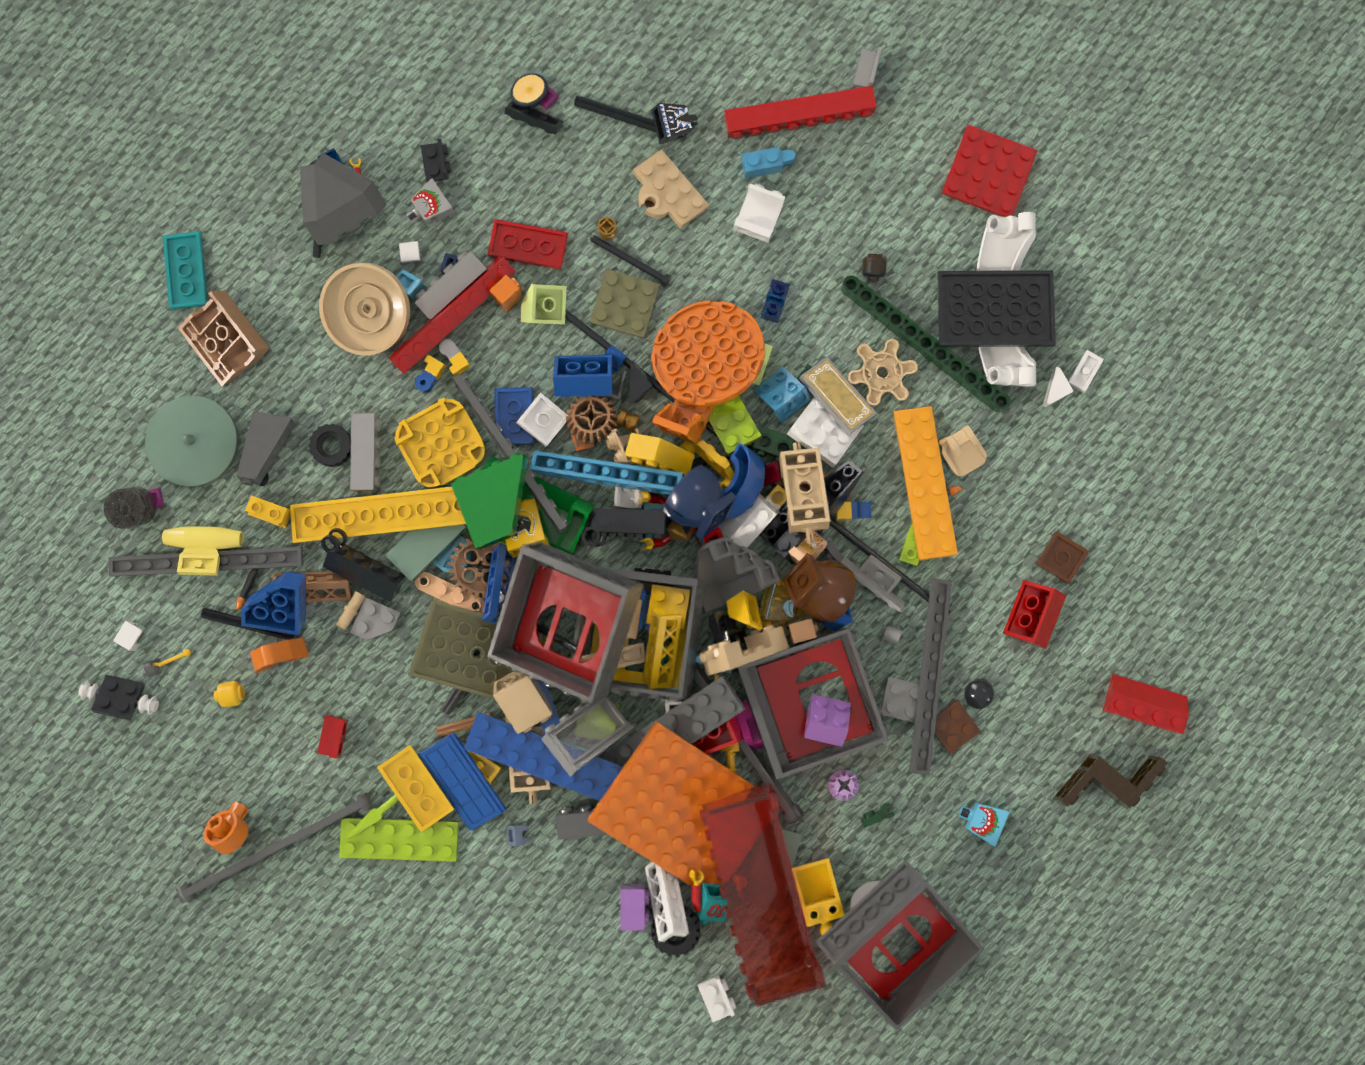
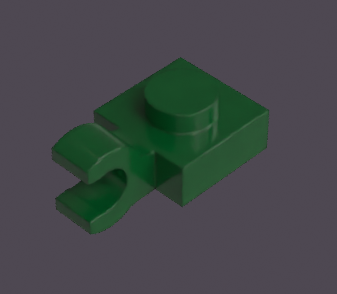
M883 803L877 812L870 810L863 813V818H860L862 826L866 828L885 818L893 817L895 815L894 812L885 813V808L890 806V803Z

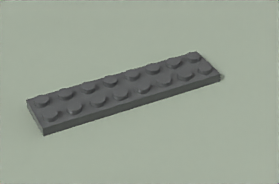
M724 675L655 721L693 744L744 711L745 707ZM655 721L600 756V758L625 766Z

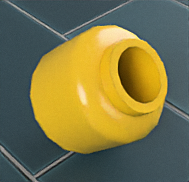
M237 681L220 683L217 690L214 691L215 702H218L223 708L238 706L245 698L244 687Z

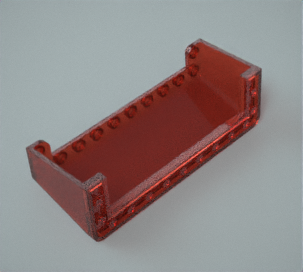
M769 782L702 805V810H699L704 827L707 826V829H704L706 839L711 841L712 848L709 849L712 861L716 860L717 867L714 868L717 880L721 879L722 886L719 887L722 899L726 898L727 906H724L727 918L731 917L732 925H729L731 935L737 939L738 944H734L736 954L742 958L743 963H739L742 976L746 975L748 982H744L746 992L750 1001L754 1000L756 1007L827 987L822 967L813 952L778 817V812H781L777 794Z

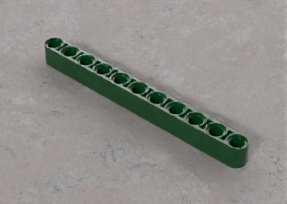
M850 275L844 279L841 286L844 295L995 412H1003L1009 407L1011 399L1008 394L995 384L988 383L985 376L949 348L939 347V341L859 278ZM846 283H853L855 289H848ZM867 294L870 300L863 301L861 295ZM876 306H882L885 312H877ZM892 317L898 318L899 321H900V324H898V325L893 324V323L891 322V318H892ZM906 329H912L915 335L908 336ZM926 340L929 343V348L922 347L921 341ZM936 352L943 353L944 359H938L936 357ZM951 364H957L959 371H953ZM971 375L974 378V383L967 382L966 376ZM981 387L988 388L989 395H984L981 392ZM996 399H1002L1004 407L998 406Z

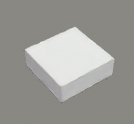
M418 241L399 243L401 263L421 261Z

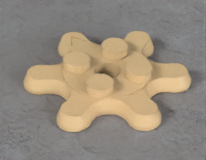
M895 339L887 340L884 349L880 352L873 351L867 344H861L857 348V354L864 362L863 367L859 370L851 371L848 374V381L851 384L864 383L868 386L869 393L866 400L871 406L879 404L881 396L886 392L892 393L900 401L905 400L909 395L907 388L902 384V378L907 374H914L918 369V365L913 360L900 361L897 358L896 353L899 343ZM879 368L887 370L885 378L877 374Z

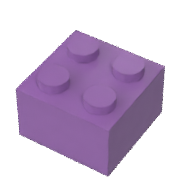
M812 694L807 709L804 738L843 747L849 728L851 703Z
M622 884L621 930H645V925H649V909H646V904H649V889H646V884Z

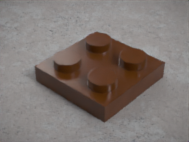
M1055 531L1035 564L1065 583L1070 584L1089 551Z
M958 700L937 714L935 736L948 754H952L981 732Z

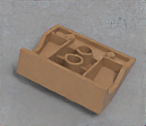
M210 291L208 294L211 299L203 308L191 313L178 329L223 387L259 361L269 350V347L226 291Z

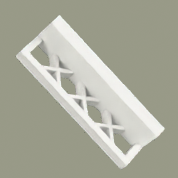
M651 862L645 867L658 941L664 942L673 935L684 937L689 932L678 878ZM654 868H656L655 878L652 871ZM658 885H659L660 892H659V895L657 896V892H656V891H657V888H658ZM663 904V912H662V915H661V913H660V908H661V905ZM666 922L668 931L664 933L663 928Z

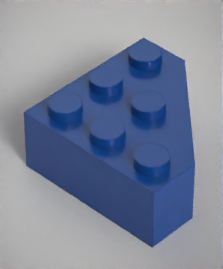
M285 572L251 595L241 609V626L299 635L306 622V574Z

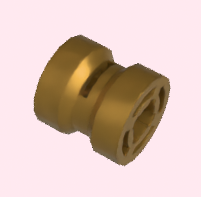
M603 217L598 221L597 227L600 237L605 240L614 238L617 233L614 219Z
M623 408L616 420L617 427H624L628 432L633 433L640 420V416L630 414L628 410Z

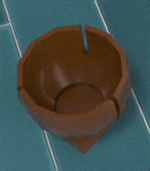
M806 553L783 579L794 606L801 608L808 616L817 621H836L846 613L853 602L856 589L855 576L847 566L839 561L830 559L815 561L813 555Z

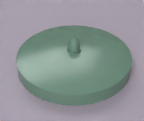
M183 396L166 403L155 413L146 431L145 448L152 467L164 479L184 487H201L217 481L231 468L239 449V433L234 419L220 404L201 396Z

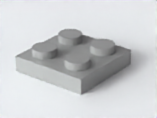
M888 677L881 705L883 715L915 723L919 684Z

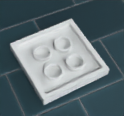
M814 397L788 431L787 435L800 442L806 449L819 448L821 460L834 468L864 425L848 435Z

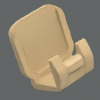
M969 425L963 426L956 433L939 441L942 447L941 454L951 471L957 476H964L986 461L987 454Z
M638 428L634 430V434L642 435ZM617 429L611 430L605 441L609 451H616L613 458L614 463L633 464L631 462L632 459L625 456L624 452L625 445L628 444L631 434L618 437Z

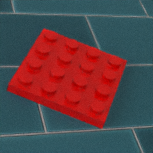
M967 124L941 194L998 216H1013L1038 150Z

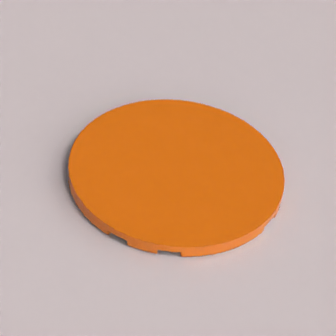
M701 301L688 305L674 313L667 320L663 328L659 330L654 340L651 355L652 367L659 384L676 400L693 406L719 405L741 395L756 380L764 363L765 342L758 323L746 310L744 311L735 304L725 301Z

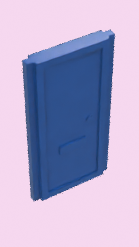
M455 732L417 754L470 831L507 810L468 751L464 749Z

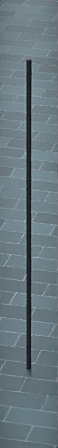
M568 310L565 311V318L606 351L609 349L610 343ZM626 357L623 364L630 369L631 365L635 363ZM645 372L655 383L654 388L674 403L675 398L670 396L656 379ZM708 421L705 428L718 438L711 423ZM832 518L829 524L832 528L868 556L872 554L902 577L901 582L929 603L930 594Z

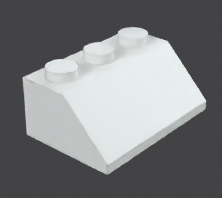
M759 494L750 509L734 519L725 520L719 528L723 537L727 536L737 545L748 548L780 511Z

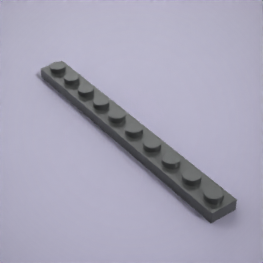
M460 374L453 378L455 387L506 459H509V456L515 453L512 449L514 448L509 438H504L500 425L498 423L494 424L490 411L482 407V401L478 394H473L470 390L472 387L466 378L463 379ZM526 469L524 485L533 498H535L559 535L567 532V520L562 514L559 515L555 510L557 507L553 500L547 499L543 486L540 483L537 485L534 480L535 475L531 469Z
M303 547L218 551L220 556L219 571L303 566ZM181 553L108 557L109 576L177 573L179 555Z
M931 578L909 772L927 775H930L952 587V581Z

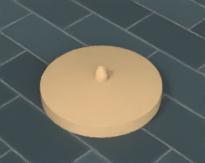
M355 263L338 269L326 281L320 295L319 312L325 331L339 347L356 355H375L389 350L403 337L409 324L410 304L402 283L389 270L373 263Z

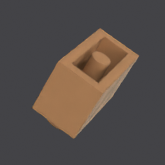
M812 619L787 625L791 644L817 638L816 634L819 633L817 623L812 622Z

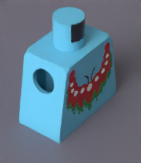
M975 802L973 809L962 806L958 816L968 820L965 826L966 829L992 846H996L1009 812Z

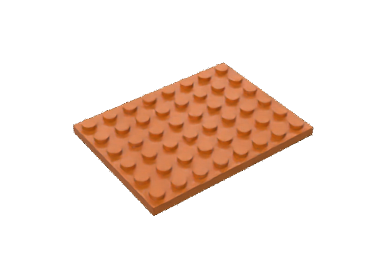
M655 721L587 820L690 886L694 885V881L689 874L691 870L695 871V877L698 876L699 870L704 874V879L700 882V885L703 883L725 885L780 805L776 799L664 725Z

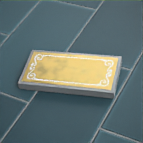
M828 357L799 378L848 435L877 414Z

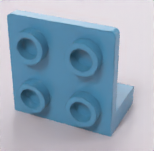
M781 367L754 390L773 409L781 423L811 400L805 386L784 367Z

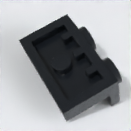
M439 138L437 143L420 145L426 182L431 179L434 182L449 180L448 173H451L450 162H446V155H449L447 144H443L441 138Z

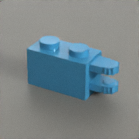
M779 147L743 153L741 161L744 177L746 179L782 172V167L794 163L796 154L794 150L780 151Z

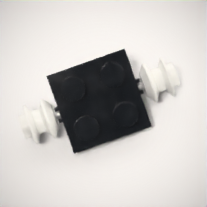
M106 675L100 688L97 683L90 686L88 681L79 688L81 700L84 701L88 697L90 702H94L91 709L93 713L131 721L137 706L140 713L147 710L148 715L156 712L159 706L156 696L148 699V695L145 694L141 697L145 685L138 681Z

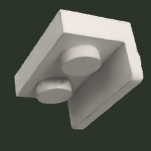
M717 975L697 984L712 1022L729 1015L731 1017L735 1016L734 1009L737 1007L733 997L729 998L726 993L729 988L725 978L721 980L720 976Z

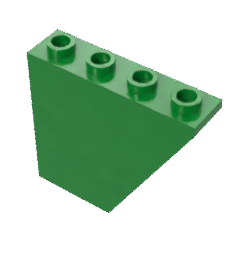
M519 452L514 453L503 462L502 460L491 463V467L476 469L473 471L474 474L460 476L456 478V482L451 483L475 549L482 550L516 535L528 463L526 455Z

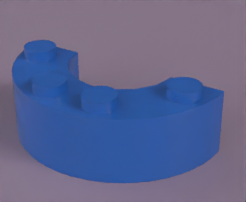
M740 442L730 458L735 466L734 477L729 486L723 490L724 496L730 492L737 496L726 520L734 519L750 509L764 487L765 468L761 457Z

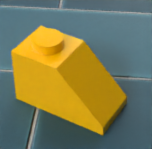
M743 590L726 601L727 612L730 618L757 630L763 629L756 596Z

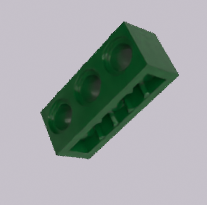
M761 426L759 432L762 438L755 441L752 450H755V453L762 457H766V455L774 457L773 460L777 462L780 457L778 446L785 445L788 451L794 450L793 443L797 444L798 442L789 435ZM766 438L770 441V445L763 447L760 445V440Z

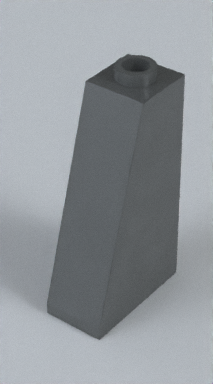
M253 411L236 475L242 481V484L248 486L261 484L294 427L291 417Z

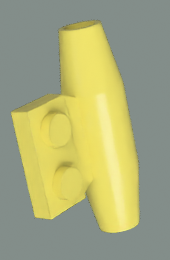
M185 526L164 529L162 542L164 545L184 548L183 552L179 555L177 567L179 575L218 576L220 564L218 550L242 547L244 535L242 531L222 527Z

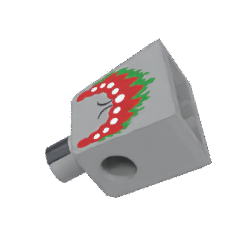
M431 179L411 197L410 200L415 208L406 215L412 223L423 218L425 223L429 225L455 212L434 180Z

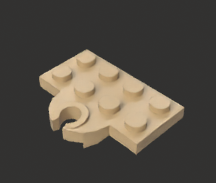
M662 149L633 169L632 173L643 185L637 198L639 207H643L646 201H652L655 205L646 209V215L654 217V219H661L669 215L681 229L709 208L706 200Z

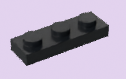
M513 101L506 106L504 114L514 120H521L529 126L538 127L549 134L556 135L564 122L531 107L518 106Z

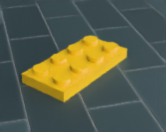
M411 744L377 767L420 832H423L454 810V807Z

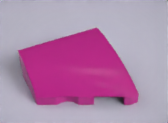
M748 700L743 701L742 704L745 710L736 715L743 738L749 746L759 750L763 749L764 746Z

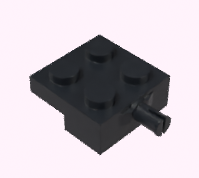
M727 611L708 615L709 627L714 636V644L730 640V643L738 641L740 648L747 646L744 639L746 637L744 627L737 628L735 620L729 617Z

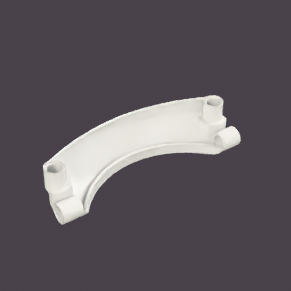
M1034 212L1019 213L1018 217L990 216L986 223L976 271L1020 270L1024 257L1036 237V214ZM978 347L988 383L1004 386H1036V361L1029 355L1025 347Z

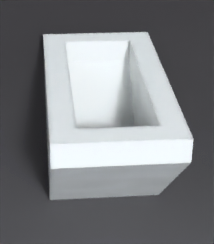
M1059 367L1052 370L1043 402L1044 407L1055 403L1073 392L1072 387Z

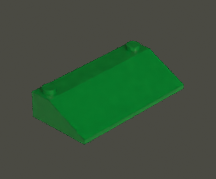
M492 456L485 463L484 469L491 467V463L500 459ZM535 476L534 480L537 485L540 483L543 486L547 499L553 500L557 507L555 510L559 515L562 514L568 523L566 525L567 532L559 535L541 508L538 510L543 531L549 541V545L573 555L582 537V532L587 527L592 516V508H595L596 505ZM524 485L522 501L534 499Z

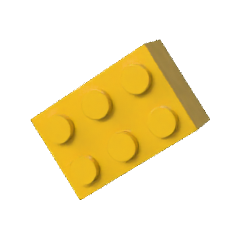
M634 433L630 435L625 456L631 458V462L635 464H643V467L680 472L684 475L690 472L695 456L662 438Z

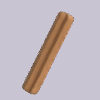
M476 716L438 726L436 728L438 737L472 728Z

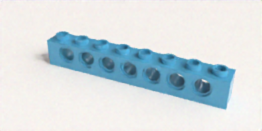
M534 451L530 467L536 475L670 495L672 490L685 476L680 472Z

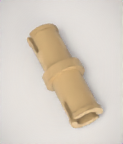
M356 591L354 592L348 605L344 606L343 609L345 610L336 623L337 626L347 631L354 616L358 615L357 611L365 599L364 595Z

